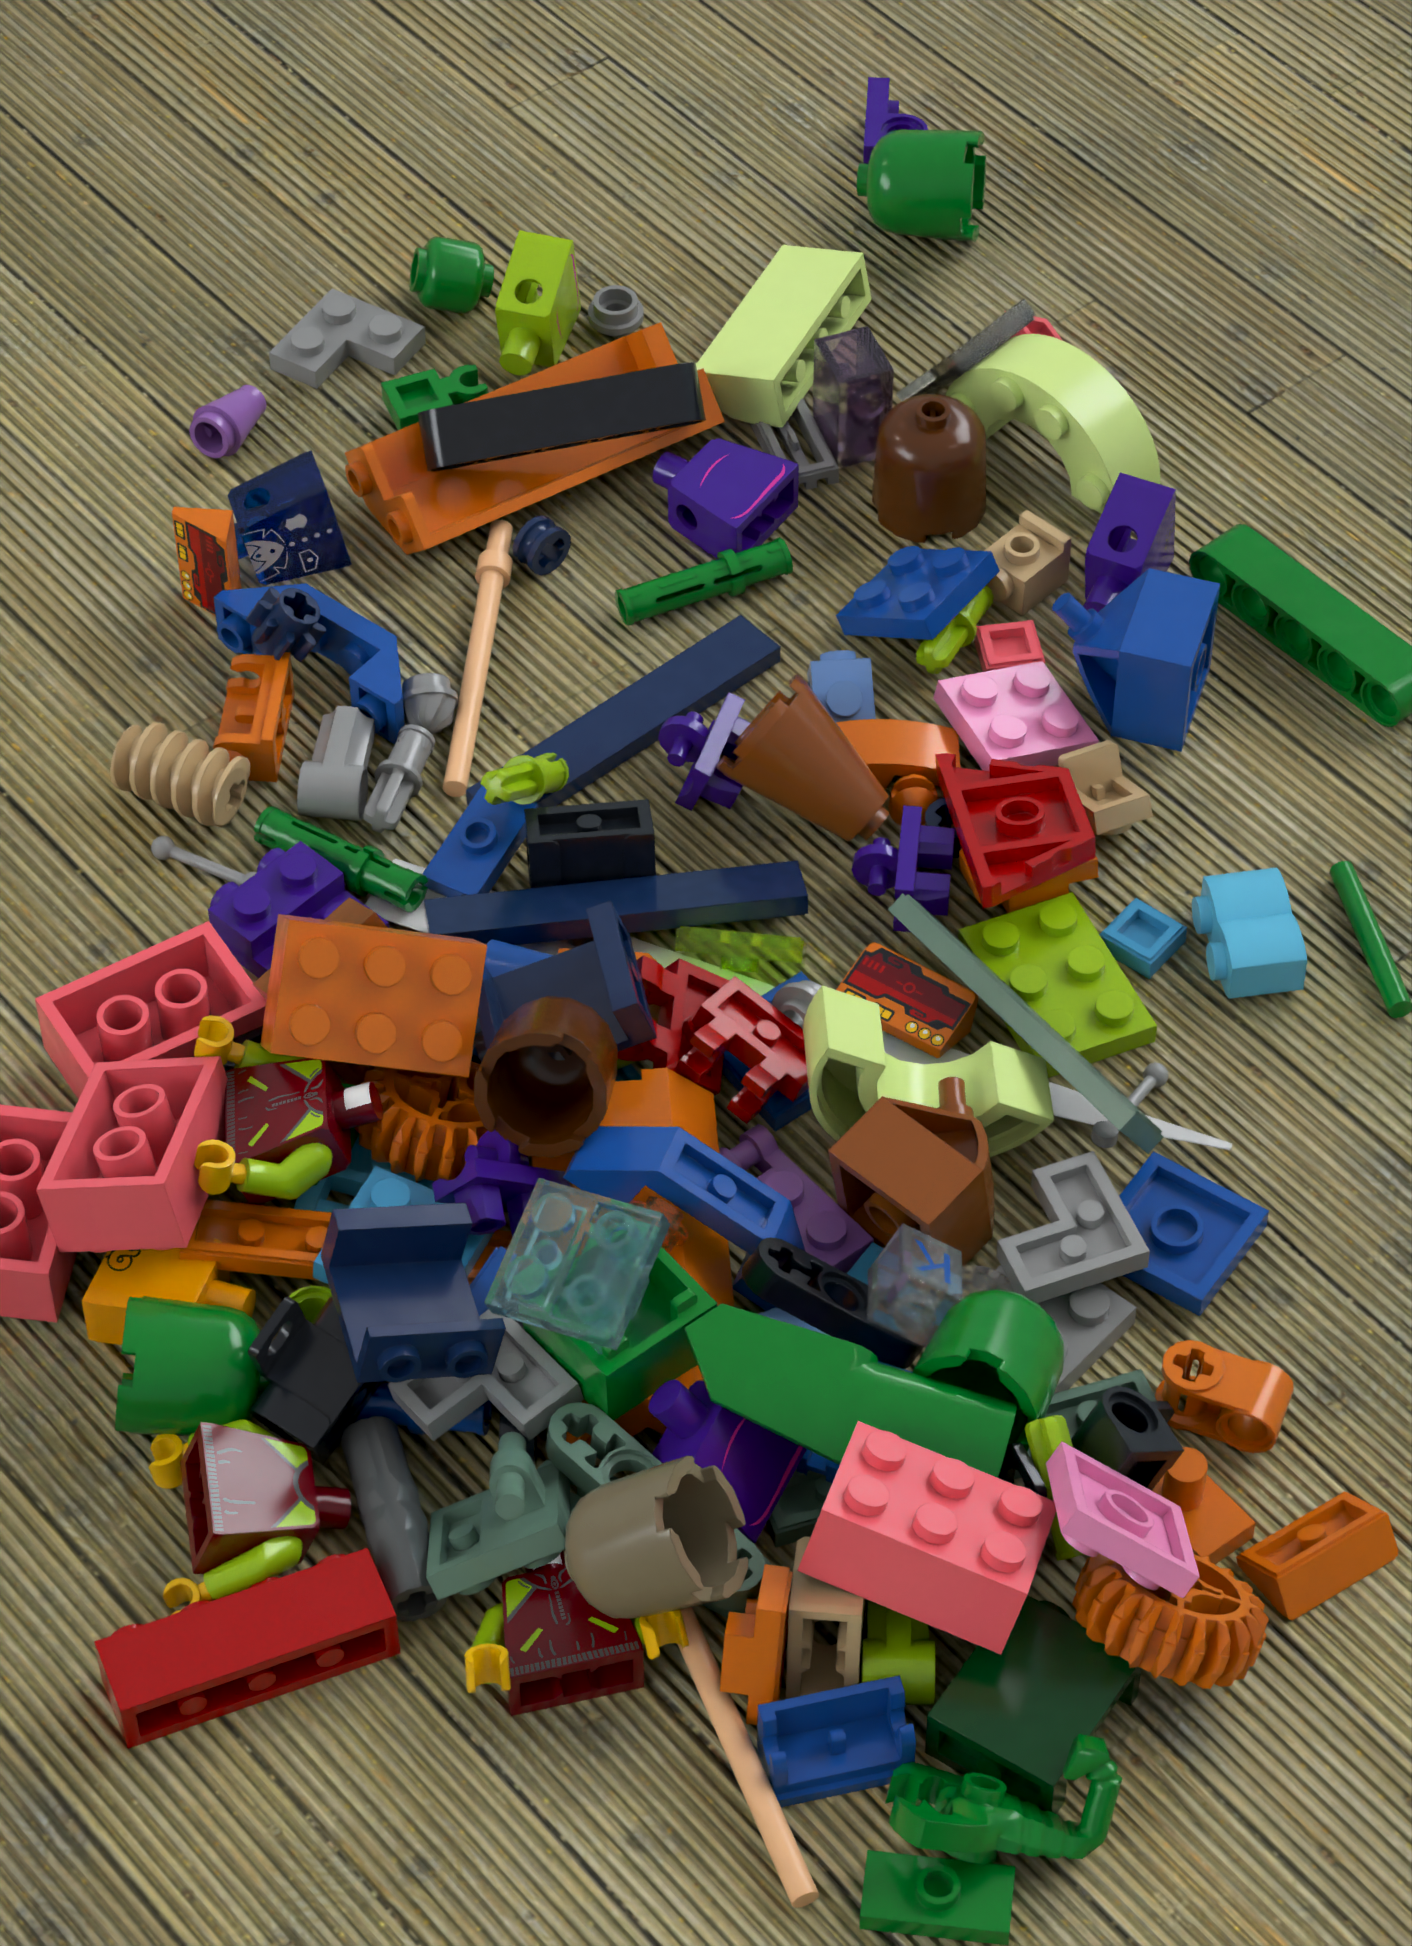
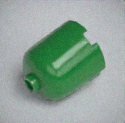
M902 129L890 131L882 136L872 149L869 164L860 163L857 173V195L867 197L868 211L874 223L886 232L898 235L976 242L980 228L979 225H970L972 209H983L986 156L975 155V148L983 145L985 140L984 133L982 131Z
M1001 1289L974 1292L956 1302L947 1311L912 1373L1017 1404L1008 1444L1021 1442L1026 1451H1028L1029 1445L1025 1434V1426L1027 1423L1044 1418L1063 1372L1064 1341L1053 1318L1037 1302L1020 1293Z
M143 1296V1298L129 1297L121 1354L135 1355L134 1373H123L122 1383L118 1385L115 1431L129 1432V1434H175L177 1436H189L191 1433L196 1432L200 1422L223 1425L240 1419L251 1421L254 1417L250 1413V1409L269 1384L259 1374L248 1355L251 1344L260 1333L255 1320L245 1312L230 1307Z

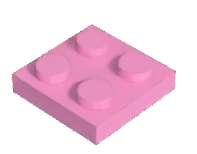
M1043 661L938 680L933 699L983 771H989V764L992 759L1014 761L1025 766L1058 765L1060 755L1099 742L1096 735Z
M1061 1441L1046 1462L1060 1531L1064 1539L1076 1550L1087 1556L1096 1557L1100 1553L1122 1565L1125 1572L1134 1581L1148 1589L1157 1590L1161 1586L1175 1595L1184 1598L1200 1576L1181 1507Z

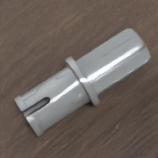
M410 724L401 727L388 759L379 763L375 771L377 783L363 811V819L372 824V830L382 833L385 829H395L409 799L418 795L423 785L421 773L429 755L435 748L436 741L432 733L419 725Z

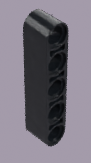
M694 362L668 365L422 411L417 414L427 471L430 472L673 429L706 421L697 367Z

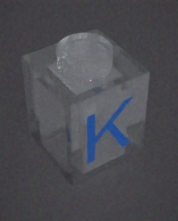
M902 1223L868 1269L867 1320L925 1348L947 1311L963 1299L961 1251Z

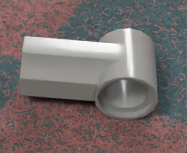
M337 706L330 714L323 715L312 761L305 760L300 769L297 789V809L300 816L361 821L363 819V811L367 804L368 795L367 766L375 737L374 719L366 717L360 712L358 707Z

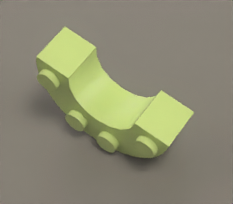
M1041 334L1014 336L1003 342L955 379L945 394L960 400L978 415L984 425L986 439L1012 419L1035 429L1049 441L1061 457L1070 477L1071 495L1081 501L1086 507L1100 514L1104 510L1120 472L1160 484V465L1156 447L1139 409L1120 383L1101 364L1079 348L1065 341Z
M822 985L808 1006L804 1018L803 1036L810 1103L819 1124L836 1141L882 1096L933 1108L940 1107L938 1083L947 1077H958L964 1080L966 1105L973 1109L974 1117L982 1122L987 1135L990 1157L1025 1143L1042 1132L1054 1121L1047 1066L1044 1058L990 1041L975 1053L951 1062L919 1064L901 1061L884 1051L879 1004Z

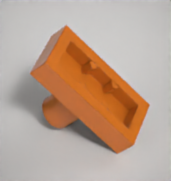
M1183 1447L1184 1452L1175 1464L1165 1472L1152 1491L1181 1507L1193 1554L1200 1557L1209 1556L1210 1562L1217 1564L1253 1538L1256 1522L1207 1475L1208 1462L1205 1456L1194 1448Z

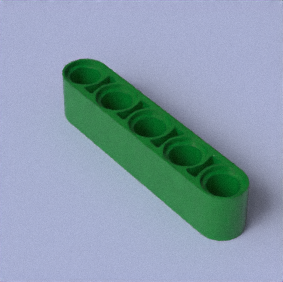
M1237 524L1191 554L1189 568L1192 577L1220 583L1218 598L1220 605L1373 720L1385 727H1393L1412 714V646L1254 529L1245 524Z

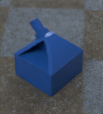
M1149 568L1099 612L1095 609L1086 610L1069 592L1062 594L1054 602L1052 610L1069 626L1068 635L1075 641L1073 644V654L1080 674L1111 736L1182 752L1210 670L1220 583Z

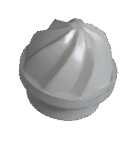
M423 673L409 677L403 682L404 721L407 725H419L434 734L441 732L443 728L452 724L454 710L458 707L459 702L457 692L451 688L448 677L438 673Z

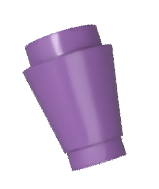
M243 385L239 389L198 408L193 415V421L189 429L191 440L196 448L211 458L235 454L266 410L267 405L264 395L254 386Z

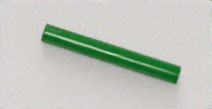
M1350 861L1338 862L1331 867L1329 874L1383 1002L1391 1017H1404L1412 1011V1002L1353 864Z

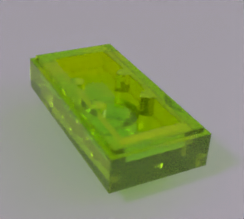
M680 926V929L676 931L675 951L683 954L721 957L720 969L758 973L759 961L805 965L807 943L800 937Z

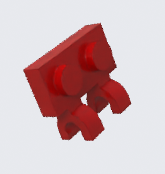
M643 955L637 959V964L648 1005L655 1004L660 1006L658 1024L652 1019L657 1038L619 1051L618 1059L624 1061L650 1060L653 1062V1069L668 1068L690 1080L677 1070L676 1066L679 1060L692 1049L693 1045L689 1042L693 1034L700 1029L692 1023V1020L700 1005L729 980L680 958L664 969L661 964ZM724 1053L712 1069L696 1083L713 1093L714 1096L720 1093Z
M734 976L700 1005L692 1020V1023L700 1029L693 1034L689 1042L693 1047L679 1060L676 1069L696 1084L712 1069L726 1050L747 1065L750 1070L741 1081L744 1087L731 1099L727 1106V1109L746 1124L749 1123L762 1110L777 1090L794 1102L809 1088L803 1029L739 978Z

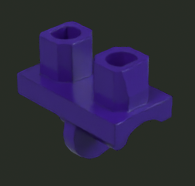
M728 692L716 720L712 721L708 729L703 725V717L699 713L692 711L688 712L686 716L676 715L670 717L663 723L658 739L661 747L668 753V762L676 767L683 766L685 762H693L675 801L676 804L692 811L698 798L701 796L731 809L743 785L726 777L716 766L721 760L719 759L721 754L734 761L738 758L733 753L737 748L734 742L750 724L749 721L738 716L745 699Z
M903 805L899 850L892 847L891 842L887 838L878 837L874 839L872 844L861 847L854 854L852 861L853 876L859 883L867 886L868 892L874 896L884 895L886 889L895 887L894 897L896 900L902 893L905 896L909 894L932 915L948 916L951 874L918 872V867L952 870L955 828L921 825L922 807ZM894 916L893 931L910 932Z
M496 1130L494 1132L487 1131L480 1137L477 1145L467 1147L465 1151L466 1164L462 1172L455 1179H438L432 1183L435 1202L446 1204L466 1203L472 1221L470 1235L491 1234L505 1226L504 1212H508L513 1241L533 1243L557 1229L552 1201L571 1191L569 1181L563 1178L565 1171L528 1166L529 1158L519 1153L518 1145L510 1142L508 1139L505 1140Z

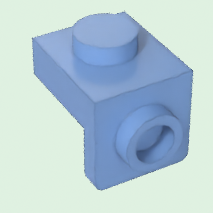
M837 650L822 653L820 661H810L807 672L808 685L835 722L876 719L871 658H856L854 651Z

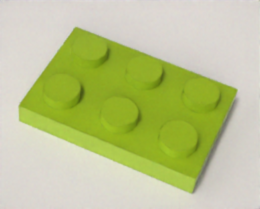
M1073 892L958 930V939L1090 1064L1155 1042L1157 1024ZM1004 1021L1021 1051L1043 1058ZM1046 1061L1048 1078L1059 1075L1060 1073Z

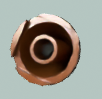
M797 674L789 680V687L795 693L788 698L779 691L734 742L737 748L733 753L738 756L733 763L724 755L716 768L726 777L848 842L857 834L864 840H867L890 814L882 806L889 795L807 682Z

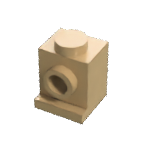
M1025 510L1019 515L1018 525L984 550L992 551L1000 570L987 584L992 590L993 600L1003 603L1023 616L1059 588L1069 578L1072 537L1031 511Z

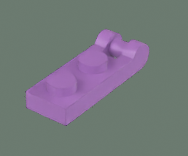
M757 1124L741 1134L739 1138L740 1143L732 1149L719 1148L722 1156L745 1171L754 1165L762 1173L757 1179L791 1201L807 1253L847 1273L871 1243H874V1239L779 1149L773 1135L763 1125Z

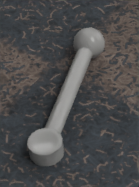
M167 836L157 837L151 845L154 857L159 860H167L171 857L227 881L235 882L239 886L257 873L250 872L245 875L178 848L173 840Z
M1156 1062L1146 1066L1143 1072V1081L1131 1093L1128 1099L1137 1107L1153 1088L1166 1084L1169 1077L1167 1068L1161 1063ZM1109 1120L1099 1121L1093 1126L1092 1142L1102 1148L1113 1147L1117 1143L1119 1130Z

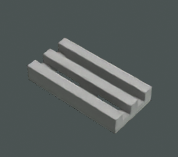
M801 398L793 412V416L817 463L809 465L799 445V440L788 421L783 427H775L791 460L799 464V484L803 483L805 489L808 490L817 488V480L825 478L828 485L839 483V467L804 398ZM760 421L759 423L750 424L763 452L786 459L770 424Z

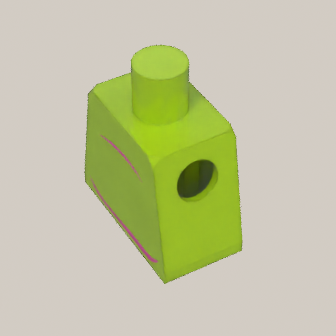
M519 230L496 302L495 315L501 351L500 365L507 372L514 375H527L531 372L533 364L551 367L558 363L579 316L581 304L573 240ZM538 285L543 289L541 296H538Z

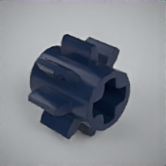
M270 587L246 617L248 623L256 626L252 639L257 649L263 655H273L278 661L285 652H290L291 656L293 655L296 660L303 662L326 632V628L323 625L316 623L320 617V609L317 602L308 593L296 588L285 589L280 594L275 588Z

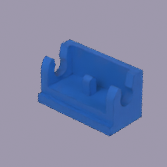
M900 1675L758 1705L757 1748L763 1768L781 1807L890 1784L893 1770L903 1763L915 1762V1729L913 1723L906 1724L904 1712L905 1691Z

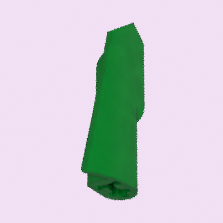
M723 1303L684 1329L711 1402L838 1465L842 1461L856 1424L860 1421L877 1429L894 1433L904 1440L948 1458L960 1460L970 1467L997 1478L999 1476L1013 1427L1017 1404L878 1363L877 1356L863 1346Z

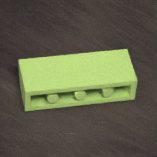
M790 245L781 246L696 363L697 370L704 368L721 412L733 419L750 424L759 423V421L774 427H783L797 408L801 398H804L872 300L864 254L862 252Z

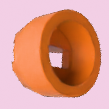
M914 773L903 776L895 782L889 796V812L893 821L901 826L903 805L922 807L921 825H925L926 810L930 804L939 799L934 783L926 777Z

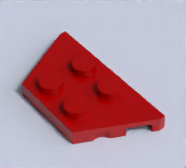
M935 754L936 775L983 908L994 907L1096 858L1095 835L1068 768L1046 765L1025 766L1014 761L992 759L989 764V771L956 767V754Z

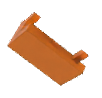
M285 652L279 661L273 655H237L232 658L230 669L237 672L251 671L260 678L248 679L240 677L228 679L226 686L227 694L218 736L215 737L213 748L222 747L226 749L229 753V762L236 756L248 758L250 762L249 781L277 782L295 696L290 652Z

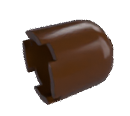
M921 394L906 398L887 412L877 432L872 486V502L878 511L880 525L895 536L916 543H925L927 535H942L952 532V539H958L978 526L986 511V432L978 415L969 406L956 398L946 395Z
M545 996L520 1006L503 1021L486 1051L474 1078V1104L484 1127L489 1132L496 1130L505 1140L508 1139L510 1142L518 1145L519 1153L526 1156L553 1158L576 1151L583 1146L585 1139L599 1128L607 1112L617 1076L618 1049L608 1023L592 1007L570 997Z

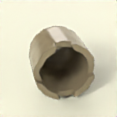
M693 1456L678 1458L602 1484L579 1499L566 1524V1569L588 1604L612 1618H640L727 1599L741 1588L748 1570V1558L737 1559V1542L734 1532L735 1528L745 1526V1517L733 1487L718 1467L712 1465L701 1468L694 1463Z

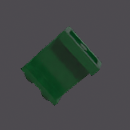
M1027 1595L1002 1654L1000 1655L977 1646L927 1715L925 1753L963 1775L967 1773H982L995 1777L1005 1783L1007 1786L1006 1793L1017 1796L1023 1802H1031L1039 1806L1042 1811H1050L1057 1814L1065 1802L1067 1779L1064 1778L1062 1772L1073 1740L1078 1734L1094 1736L1118 1700L1129 1706L1133 1704L1138 1696L1142 1668H1130L1129 1662L1120 1656L1108 1655L1105 1652V1644L1092 1641L1086 1635L1087 1628L1082 1627L1078 1622L1071 1619L1058 1605L1046 1600L1038 1601Z

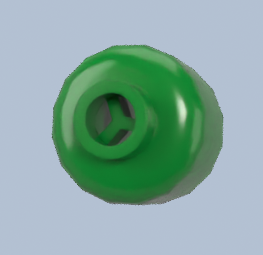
M435 236L429 239L424 248L417 247L415 249L410 269V291L418 293L419 301L424 307L466 314L476 307L480 297L488 298L490 296L494 279V266L485 263L483 249L477 243Z

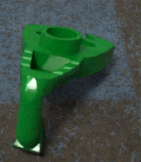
M1078 1734L1073 1740L1062 1773L1067 1780L1074 1781L1086 1775L1088 1780H1091L1080 1823L1071 1820L1064 1821L1057 1814L1050 1811H1042L1039 1806L1031 1802L1021 1801L1017 1796L1006 1793L1007 1786L1005 1783L990 1775L967 1773L962 1777L915 1762L903 1763L893 1770L885 1804L893 1802L889 1823L893 1830L905 1841L920 1849L944 1851L950 1856L966 1862L977 1864L994 1862L998 1851L1016 1855L1025 1853L1027 1856L1032 1857L1045 1855L1048 1858L1057 1859L1062 1856L1068 1859H1083L1102 1845L1107 1838L1122 1777L1117 1773V1764L1110 1760L1103 1738Z

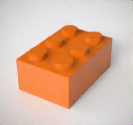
M278 914L260 1045L272 1054L469 1078L487 945L469 938Z

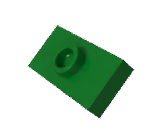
M867 1850L859 1929L1008 1946L1016 1866L990 1863L977 1864L963 1860Z

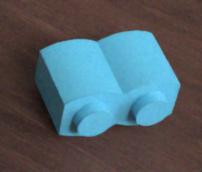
M1276 867L1203 876L1201 896L1193 897L1192 918L1196 933L1206 934L1208 938L1206 961L1211 980L1221 981L1228 999L1303 990L1307 954L1302 933L1295 916L1292 914L1287 888L1279 869Z

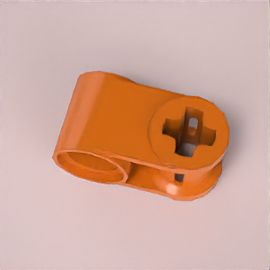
M1180 1341L1168 1348L1162 1360L1161 1372L1164 1380L1157 1387L1155 1398L1157 1401H1168L1173 1408L1174 1414L1167 1423L1169 1426L1227 1443L1244 1452L1264 1453L1272 1449L1276 1443L1294 1391L1293 1381L1285 1371L1269 1362L1244 1358L1213 1348L1201 1341ZM1193 1360L1199 1361L1196 1377L1190 1376ZM1181 1394L1187 1396L1184 1411L1178 1409Z

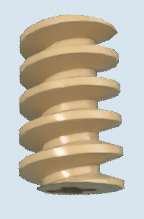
M152 722L144 731H142L138 724L131 725L122 733L112 756L110 776L111 782L119 790L133 791L137 797L144 800H154L162 808H174L179 815L195 817L200 824L205 826L222 828L235 817L244 800L250 776V762L248 758L243 756H236L229 762V753L226 749L216 747L209 753V746L205 740L194 739L188 744V737L185 732L174 730L168 735V730L164 723Z

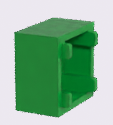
M631 1215L520 1286L523 1329L579 1384L582 1395L587 1403L602 1410L612 1420H616L643 1402L665 1382L678 1378L698 1365L684 1329L717 1307V1302Z

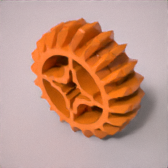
M471 1061L469 1078L375 1066L373 1070L366 1071L364 1082H361V1084L367 1082L375 1084L383 1106V1119L355 1127V1130L359 1133V1145L371 1150L372 1160L376 1162H389L392 1173L406 1172L414 1175L416 1183L423 1179L431 1181L455 1179L462 1172L466 1164L465 1151L467 1147L477 1145L480 1137L488 1131L484 1127L474 1104V1078L480 1064Z
M1099 1553L1096 1557L1087 1558L1075 1584L1076 1594L1072 1602L1076 1609L1075 1619L1082 1627L1087 1628L1086 1635L1092 1641L1105 1644V1652L1108 1655L1120 1656L1129 1662L1130 1668L1139 1667L1151 1672L1154 1679L1159 1676L1166 1677L1175 1681L1179 1686H1185L1188 1682H1193L1202 1689H1211L1213 1684L1220 1687L1231 1686L1234 1680L1245 1678L1249 1668L1254 1666L1266 1638L1265 1629L1269 1620L1263 1612L1265 1604L1258 1596L1252 1594L1253 1588L1247 1582L1234 1579V1573L1231 1569L1218 1567L1210 1562L1209 1556L1200 1557L1195 1554L1194 1558L1200 1577L1184 1598L1175 1595L1161 1586L1157 1590H1151L1140 1585L1125 1572L1122 1565Z

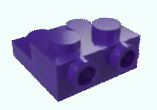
M299 841L286 852L281 848H274L267 852L258 864L257 873L240 886L235 882H228L222 885L211 900L208 916L209 922L237 961L256 977L260 978L271 968L278 914L324 920L349 897L364 906L366 905L345 890L344 873L302 841ZM378 915L380 919L385 923V925L389 928V922L382 918L380 915Z

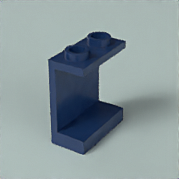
M611 900L586 909L594 941L496 977H492L486 965H484L477 1016L482 1031L475 1033L474 1045L480 1062H482L503 1021L524 1003L545 996L570 997L592 1007L608 1023L616 1041L618 1052L657 1038L631 937Z
M466 1203L333 1209L321 1252V1259L357 1383L380 1381L397 1383L410 1379L469 1378L475 1375L492 1374L506 1327L503 1318L480 1319L462 1263V1256L472 1226Z

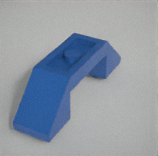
M306 583L222 590L213 597L218 639L235 653L263 655L257 649L252 639L256 626L248 623L246 617L270 587L275 588L280 594L288 588H296L308 593L317 602L320 609V617L316 623L326 628V632L310 652H318L343 667L351 675L349 676L351 706L358 707L362 714L374 719L375 734L377 733L393 744L396 743L399 730L405 726L397 637Z
M599 1126L595 1132L585 1139L583 1146L575 1151L563 1176L564 1179L618 1214L624 1210L644 1186H647L744 1250L746 1255L732 1285L733 1290L765 1311L775 1308V1306L764 1301L750 1290L742 1276L743 1265L765 1238L782 1239L806 1252L789 1199L680 1127Z

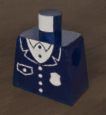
M312 450L302 453L232 488L227 495L237 523H234L238 560L250 557L259 583L269 585L352 565Z

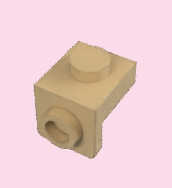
M1111 740L1099 742L1059 756L1058 766L1069 769L1092 830L1096 835L1121 834L1128 831L1133 823L1153 817L1150 794L1123 776L1119 748Z

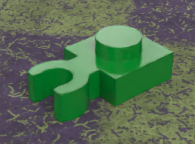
M476 365L460 366L453 370L450 376L441 379L434 368L381 383L382 400L398 430L419 422L417 414L422 411L462 404L488 393V387L485 383L478 385V369Z

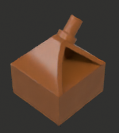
M947 1077L939 1081L940 1107L938 1108L882 1096L828 1150L838 1205L874 1239L875 1244L918 1267L928 1266L930 1263L916 1240L923 1243L934 1264L944 1263V1253L949 1255L950 1280L993 1237L995 1212L994 1183L987 1135L982 1122L974 1117L973 1109L966 1105L965 1082L958 1077ZM944 1267L925 1270L929 1272L928 1283L938 1291H941L948 1284L945 1282Z

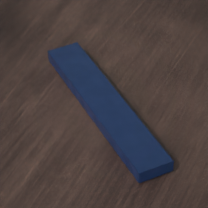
M739 615L521 754L535 758L544 753H555L557 756L554 761L563 758L569 768L567 784L557 792L543 794L535 802L538 804V808L559 805L658 741L659 731L668 718L676 715L686 716L691 711L701 713L726 697L728 692L732 693L780 662L781 646L742 615ZM481 781L466 790L467 805L470 804L482 786L480 784Z
M798 860L424 900L428 933L469 938L483 944H487L492 939L512 945H524L593 937L586 909L610 900L628 933L808 914V894Z

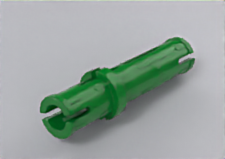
M780 537L771 542L737 553L732 549L718 552L716 560L673 572L629 588L615 590L617 608L624 624L630 626L635 622L680 609L727 592L731 597L745 593L746 586L783 574H791L793 572L792 558L787 544Z
M274 806L267 807L256 821L254 831L257 834L254 835V840L257 843L271 849L281 848L286 852L299 841H302L344 873V882L349 891L361 896L369 893L409 913L415 911L426 896L428 887L424 885L428 883L427 877L386 859L385 854L380 849L369 845L362 848L351 844L332 833L310 823L303 822Z

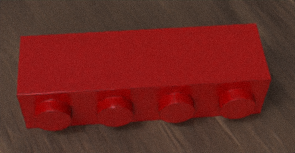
M368 1548L347 1555L334 1554L319 1561L315 1566L280 1578L268 1577L248 1589L213 1601L202 1600L191 1603L178 1613L143 1625H127L116 1630L111 1636L94 1641L101 1679L128 1749L401 1654L397 1615Z

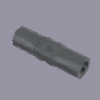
M383 1416L360 1419L343 1431L341 1446L356 1495L360 1520L365 1527L367 1545L395 1610L397 1620L416 1621L418 1619H425L437 1613L444 1606L447 1598L438 1601L426 1578L429 1530L427 1518L421 1508L418 1488L410 1472L397 1424L392 1419Z

